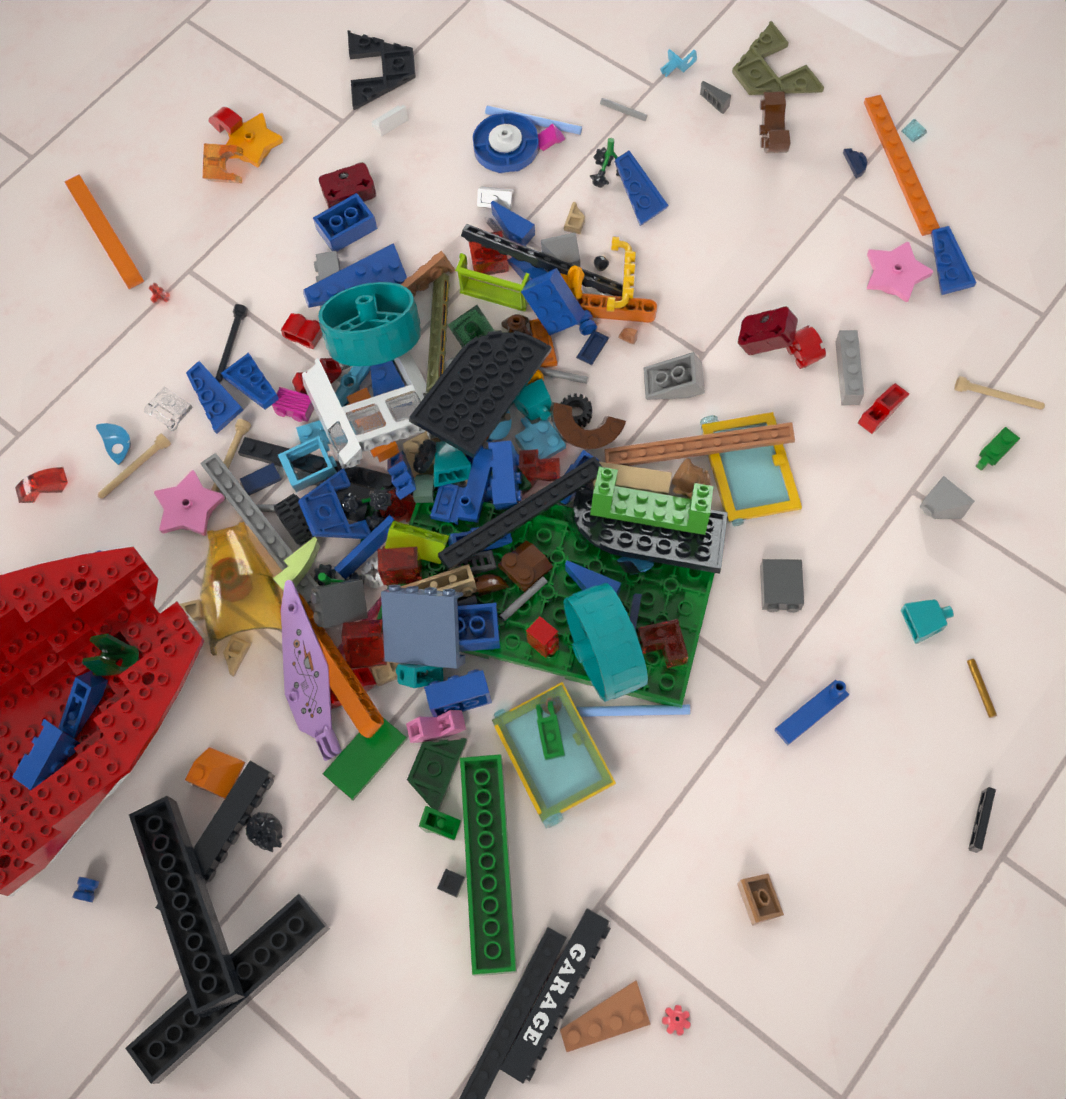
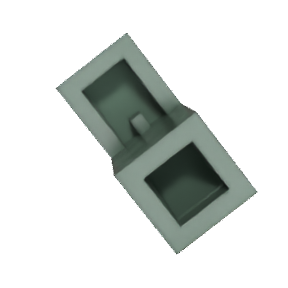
M417 474L415 477L416 490L413 491L415 503H434V490H437V487H434V474Z

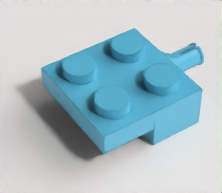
M527 416L520 420L525 426V430L515 435V442L523 454L528 456L534 466L566 449V444L548 419L531 424Z

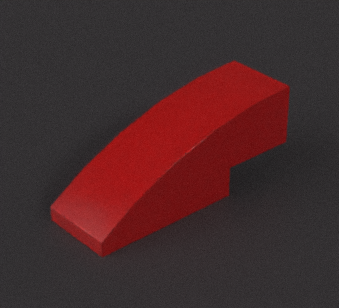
M894 383L862 414L858 424L873 434L896 411L910 393Z

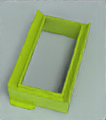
M460 253V261L455 271L458 272L461 294L523 312L526 311L529 303L521 291L530 280L528 273L525 274L522 283L518 284L467 269L466 255Z

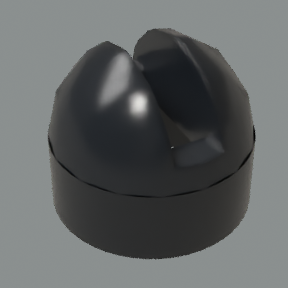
M602 255L597 256L593 262L598 271L605 270L609 265V261Z

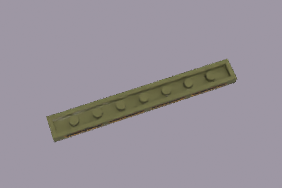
M445 273L433 282L426 392H429L445 370L448 293L450 287L449 275Z

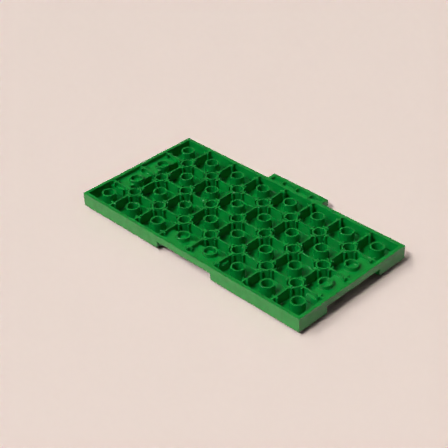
M434 490V502L438 492L437 490ZM483 502L478 523L459 519L457 525L453 522L448 523L431 519L430 515L434 503H416L409 525L450 537V534L469 532L471 528L481 527L508 509L496 510L493 504ZM557 504L511 532L512 543L492 549L497 568L473 575V577L485 574L498 575L506 581L509 588L480 597L478 592L473 594L476 596L477 604L496 603L500 648L465 651L462 653L489 659V657L563 676L566 680L593 686L583 664L578 662L572 647L574 641L564 610V599L582 591L565 571V563L570 561L620 582L621 590L618 597L629 617L633 595L635 593L642 594L636 633L646 664L648 683L646 686L626 695L662 705L682 708L715 573L653 562V567L645 572L633 575L624 573L617 562V559L622 556L603 551L588 540V544L586 545L585 543L584 547H581L582 545H580L576 538L578 537V532L577 536H575L576 531H572L574 528L571 529L565 519L567 518V513L566 517L562 513L565 506L560 505L559 508ZM568 507L573 516V508ZM528 541L546 556L553 568L543 576L547 583L506 621H503L499 615L524 592L498 567V564L505 554L511 553L522 543ZM399 553L388 586H404L447 572L448 570L442 562L438 564ZM483 558L485 565H488L487 558ZM478 559V560H476L477 566H480L479 559ZM381 605L375 627L378 631L383 632ZM539 616L558 631L559 636L558 650L553 655L549 654L546 658L528 644L526 630Z

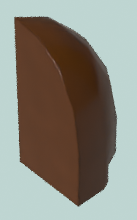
M485 574L474 578L479 597L509 588L506 581L498 575Z

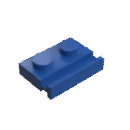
M453 484L439 486L430 515L431 519L448 523L453 522L458 525V515L461 508L459 499L464 495L466 487L462 488Z

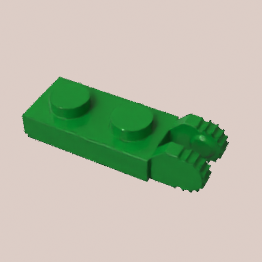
M553 701L548 702L550 717L544 718L542 706L540 704L536 705L537 724L546 761L566 756Z

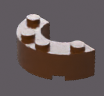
M764 92L763 100H760V110H762V125H759V135H762L760 147L764 148L765 153H787L790 148L789 130H785V92Z
M556 402L551 403V421L556 432L566 443L577 448L597 449L604 447L620 435L626 424L625 420L605 416L597 428L585 430L574 421L571 406Z

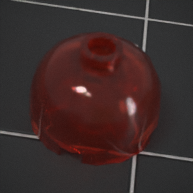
M396 489L389 490L387 493L392 495V504L387 506L385 511L379 510L381 518L385 520L390 515L397 522L406 520L407 523L411 520L416 506L414 498L411 494H408L400 500L396 495Z

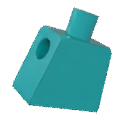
M539 379L527 385L514 402V406L524 416H527L529 420L533 421L539 417L541 420H547L550 417L552 401L544 381Z
M935 599L906 603L900 610L915 644L943 631L948 625L946 619L954 616L951 606L940 608L938 601Z
M398 663L396 667L398 684L415 689L428 686L433 681H444L443 667Z

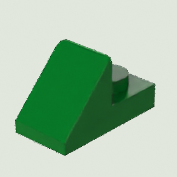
M425 806L418 827L426 833H434L449 840H455L461 820Z

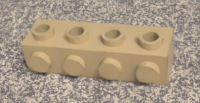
M469 564L401 586V588L418 586V589L423 590L434 587L437 588V591L454 589L455 592L463 593L461 597H468L477 592Z

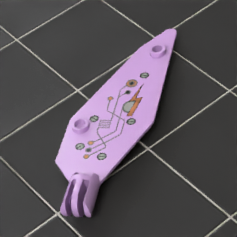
M287 580L281 604L285 696L299 730L315 738L324 761H328L342 752L332 728L329 666L292 580Z

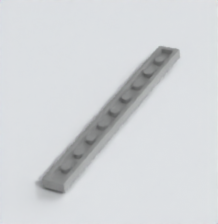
M214 453L201 462L202 467L280 569L283 571L287 568L284 560L292 555L293 552L219 456ZM307 572L295 588L305 598L307 603L310 604L312 602L311 588L317 587L318 584Z

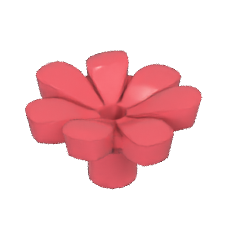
M675 1005L674 1010L669 1007L666 1008L665 1013L668 1016L662 1018V1023L668 1025L666 1031L669 1034H673L674 1030H676L678 1036L683 1035V1028L689 1029L691 1027V1023L686 1020L690 1017L689 1012H682L680 1005Z

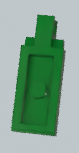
M1004 427L980 452L979 456L981 459L976 467L982 471L988 464L991 466L996 465L1020 440V437L1007 427Z

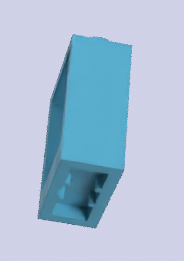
M319 436L278 454L289 482L296 492L337 473L334 468L337 466L333 456L329 457L328 454L330 448L326 440L322 441ZM320 449L328 467L299 480L291 462Z

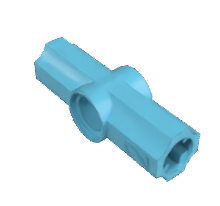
M353 366L349 373L341 378V384L335 392L341 407L348 404L347 396L360 390V385L369 373L370 366Z

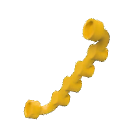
M612 236L611 250L618 251V247L625 249L622 300L615 301V297H608V312H614V308L626 306L629 299H633L634 288H630V286H634V276L631 274L635 272V263L631 262H635L636 252L632 251L629 243L621 241L619 237Z

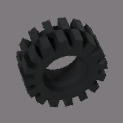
M574 393V397H571L570 394L568 399L563 398V402L560 404L580 407L583 410L581 415L573 416L579 427L581 425L586 427L587 423L589 424L592 419L591 401H588L587 397L583 399L582 394L577 397V393Z

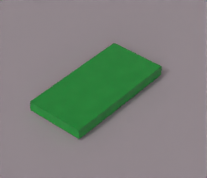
M384 719V724L371 738H366L359 732L322 774L354 801L405 743L407 737Z

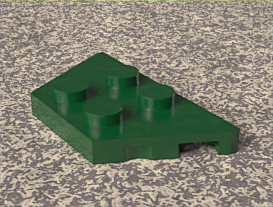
M466 738L459 740L447 739L438 742L427 741L421 744L407 781L432 809L440 810L468 740Z

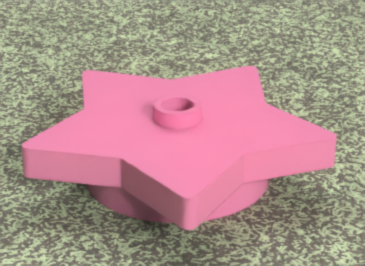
M909 242L900 245L892 251L868 250L867 256L874 271L867 286L869 290H882L885 293L897 295L903 301L908 302L914 285L931 277L933 274L932 269L915 260Z
M192 470L176 487L154 491L155 496L164 508L159 530L164 534L184 529L205 536L212 511L225 500L224 495L203 488L197 474Z

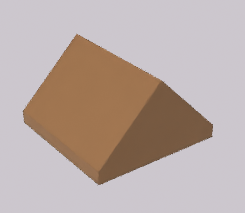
M769 874L745 878L737 883L752 926L784 915Z

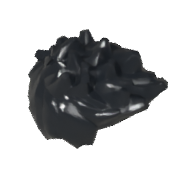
M258 812L249 818L245 829L247 839L250 842L270 852H273L275 847H282L280 839L283 837V828L279 819L271 813Z

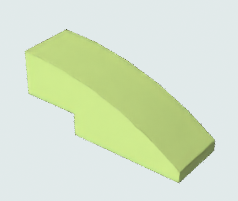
M313 537L286 558L284 562L287 568L273 578L283 592L287 580H292L296 587L311 568L320 548L316 537Z

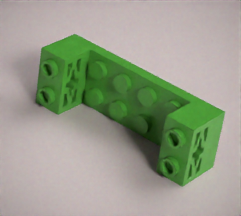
M599 467L590 515L705 535L711 511L714 486L694 483L691 499L618 487L616 486L618 470Z

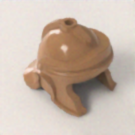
M687 458L676 471L672 484L676 486L673 490L675 494L686 495L687 499H691L694 483L710 485V475L708 471L705 470L703 472V468L692 464L691 460Z

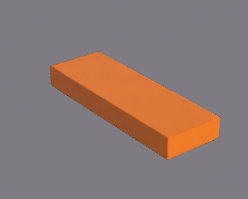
M539 319L529 320L532 336L552 347L551 352L540 367L557 366L551 335L548 334Z

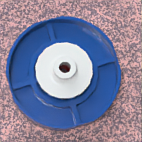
M516 113L494 114L487 117L478 124L472 136L474 154L477 161L486 169L497 173L522 170L533 162L539 150L535 125L526 117Z

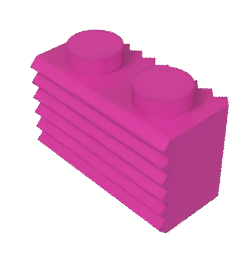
M279 387L276 393L279 400L272 404L275 413L281 417H292V419L298 422H308L314 410L309 396Z

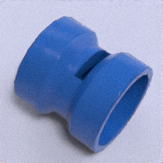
M584 310L585 313L579 324H577L580 326V333L584 336L591 334L593 330L596 331L597 329L596 322L592 320L593 316L589 310Z
M79 877L77 881L78 888L74 891L72 898L93 903L94 891L98 888L99 881Z

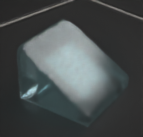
M913 119L901 132L912 142H915L923 137L927 130L916 119Z

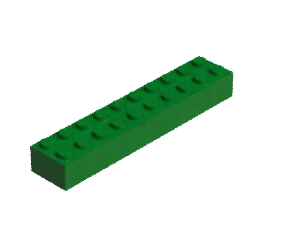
M501 754L460 758L472 975L485 976L517 973L503 759Z

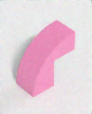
M449 710L438 717H417L406 723L410 743L437 740L466 730L462 710Z

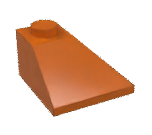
M209 747L194 761L185 781L225 799L236 783L246 762Z

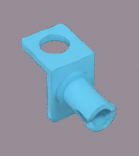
M669 49L667 51L669 62L661 67L660 70L663 75L665 74V77L676 68L684 73L697 61L696 50H693L682 60Z

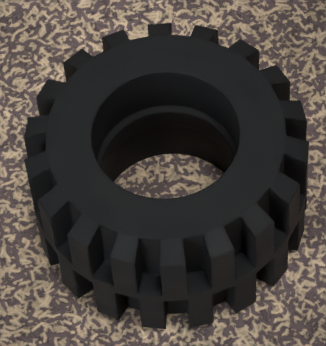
M293 493L274 505V511L295 543L301 546L315 536H312L298 501L300 498Z

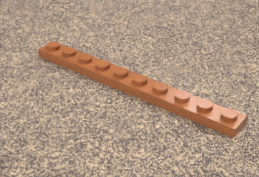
M790 422L604 449L606 463L632 466L794 443L795 436L793 424Z

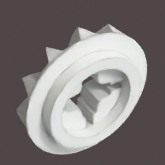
M372 558L369 561H365L364 567L361 568L362 580L370 588L383 586L390 577V567L381 558ZM374 567L376 570H380L378 573H376V577L371 575V573L374 571Z

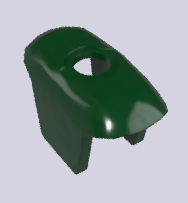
M109 634L91 636L90 642L102 652L99 656L83 658L82 664L93 672V676L117 675L123 673L138 661L139 651L135 646L128 645ZM120 659H122L123 662L121 666L116 665V663Z

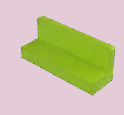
M393 521L388 531L385 549L441 564L442 561L439 559L438 553L445 549L449 536Z

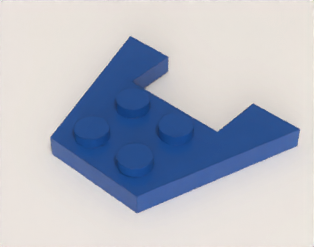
M344 468L298 501L312 536L365 539L371 533L366 520L352 524L348 523L335 491L350 486Z

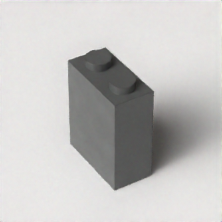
M762 559L760 565L762 610H767L768 612L787 610L790 613L802 610L804 606L802 560Z
M351 579L311 588V601L315 609L313 616L318 627L327 628L368 618L363 580Z

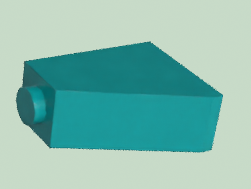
M444 441L436 442L434 487L468 480L471 463L463 452Z

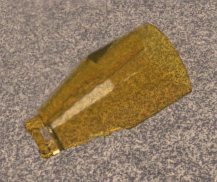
M243 521L239 522V525L217 531H207L209 547L200 597L211 654L213 656L217 655L216 645L219 641L239 632L254 629H273L282 632L280 609L282 599L279 586L274 581L273 574L249 538L246 523Z

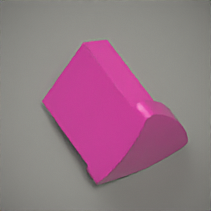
M551 124L548 128L537 134L539 148L542 151H545L555 143H561L565 140L564 135L554 124Z

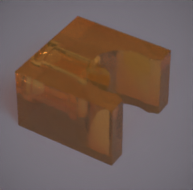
M204 143L202 178L212 182L242 184V177L227 172L226 162L231 156H243V149L236 145Z

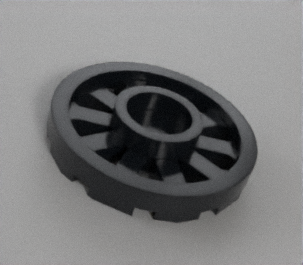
M430 439L423 441V444L418 448V453L414 457V471L420 474L427 471L436 453V443Z

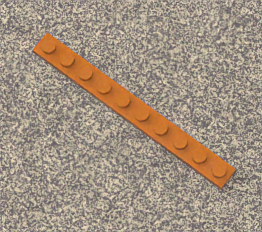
M881 95L865 98L864 105L922 236L929 235L932 230L940 227Z

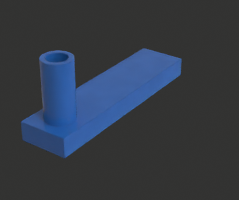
M481 448L473 459L465 493L459 499L461 508L458 517L460 520L477 523L479 521L492 467H490L492 452L490 449Z
M389 515L334 569L344 579H347L350 574H353L386 542L389 528L395 520Z
M834 680L777 726L774 731L787 746L849 696V693L845 690V683Z

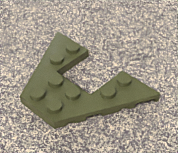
M772 21L759 34V38L755 39L747 53L740 58V62L736 63L733 67V75L749 95H764V92H785V94L823 92L824 86L807 65L778 77L763 59L787 48L789 43Z

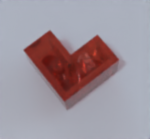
M678 619L638 628L637 635L642 653L662 649L667 668L687 664L688 653Z

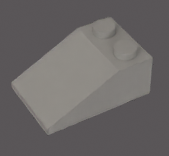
M694 352L643 367L645 398L647 400L683 399L705 393L702 362Z

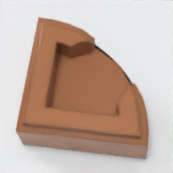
M625 328L621 331L618 338L635 344L638 330Z

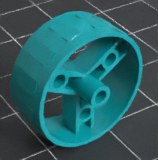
M375 282L354 286L331 297L319 310V324L326 349L333 360L344 365L372 366L394 360L410 351L421 337V323L412 292L400 284Z
M603 583L565 598L564 610L574 641L572 644L578 662L583 664L589 680L599 697L606 702L646 686L648 683L647 669L636 630L613 588L608 583Z

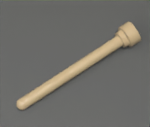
M958 376L954 390L956 391L970 390L1040 410L1045 408L1043 402L973 384L962 376Z
M238 419L235 424L236 434L223 461L228 469L242 436L250 430L251 424L246 420ZM214 483L211 490L219 492L220 489Z
M160 433L154 441L155 444L98 493V497L101 499L105 498L159 449H166L170 446V441Z

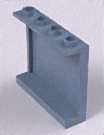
M390 585L388 589L381 591L385 661L454 669L465 664V655L459 654L457 598L463 596V593L455 592L454 589L437 591V588L434 587L425 588L424 590L418 589V586L401 588L400 585Z

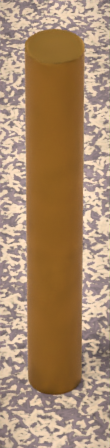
M975 659L967 660L989 718L996 717V711Z

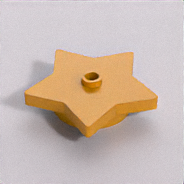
M260 113L247 122H243V125L232 135L228 133L229 140L221 155L223 159L238 158L244 162H250L258 168L271 149L283 143V138L267 128L264 114Z

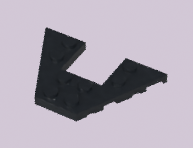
M347 30L350 60L381 56L383 77L351 80L353 110L416 78L412 47L401 46L397 43L389 44L384 42L383 39L368 37L365 34L361 36L351 33V30Z

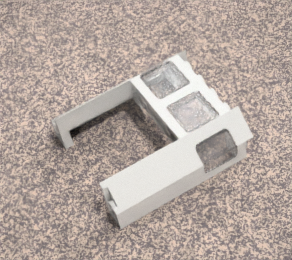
M410 351L392 360L393 363L396 362L407 386L341 407L318 357L315 360V365L307 373L306 371L302 373L303 385L342 469L360 464L363 451H370L375 447L388 445L393 441L425 432V430L409 422L410 415L428 393L426 392L427 384ZM427 432V435L430 440L433 438H437L434 435Z

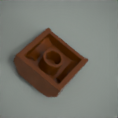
M528 541L522 543L511 553L505 554L498 564V567L524 593L553 568L546 556Z

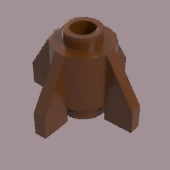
M512 315L501 323L502 327L507 329L509 333L517 331L532 336L526 327L529 319L524 315Z

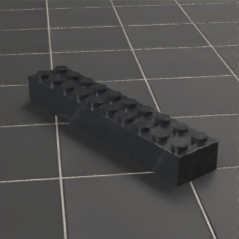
M165 796L129 814L194 1015L206 1017L245 996L177 801L169 796Z
M301 894L296 895L230 954L245 996L244 998L206 1017L194 1015L188 994L186 993L125 1048L150 1084H159L330 929Z

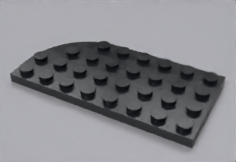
M501 330L492 331L480 338L475 337L458 352L410 415L409 422L474 458L549 355L552 347L537 338L514 331V333L502 332Z
M583 487L576 492L573 506L575 524L580 533L599 549L622 557L720 574L728 512L711 510L706 533L703 535L590 515L594 489Z

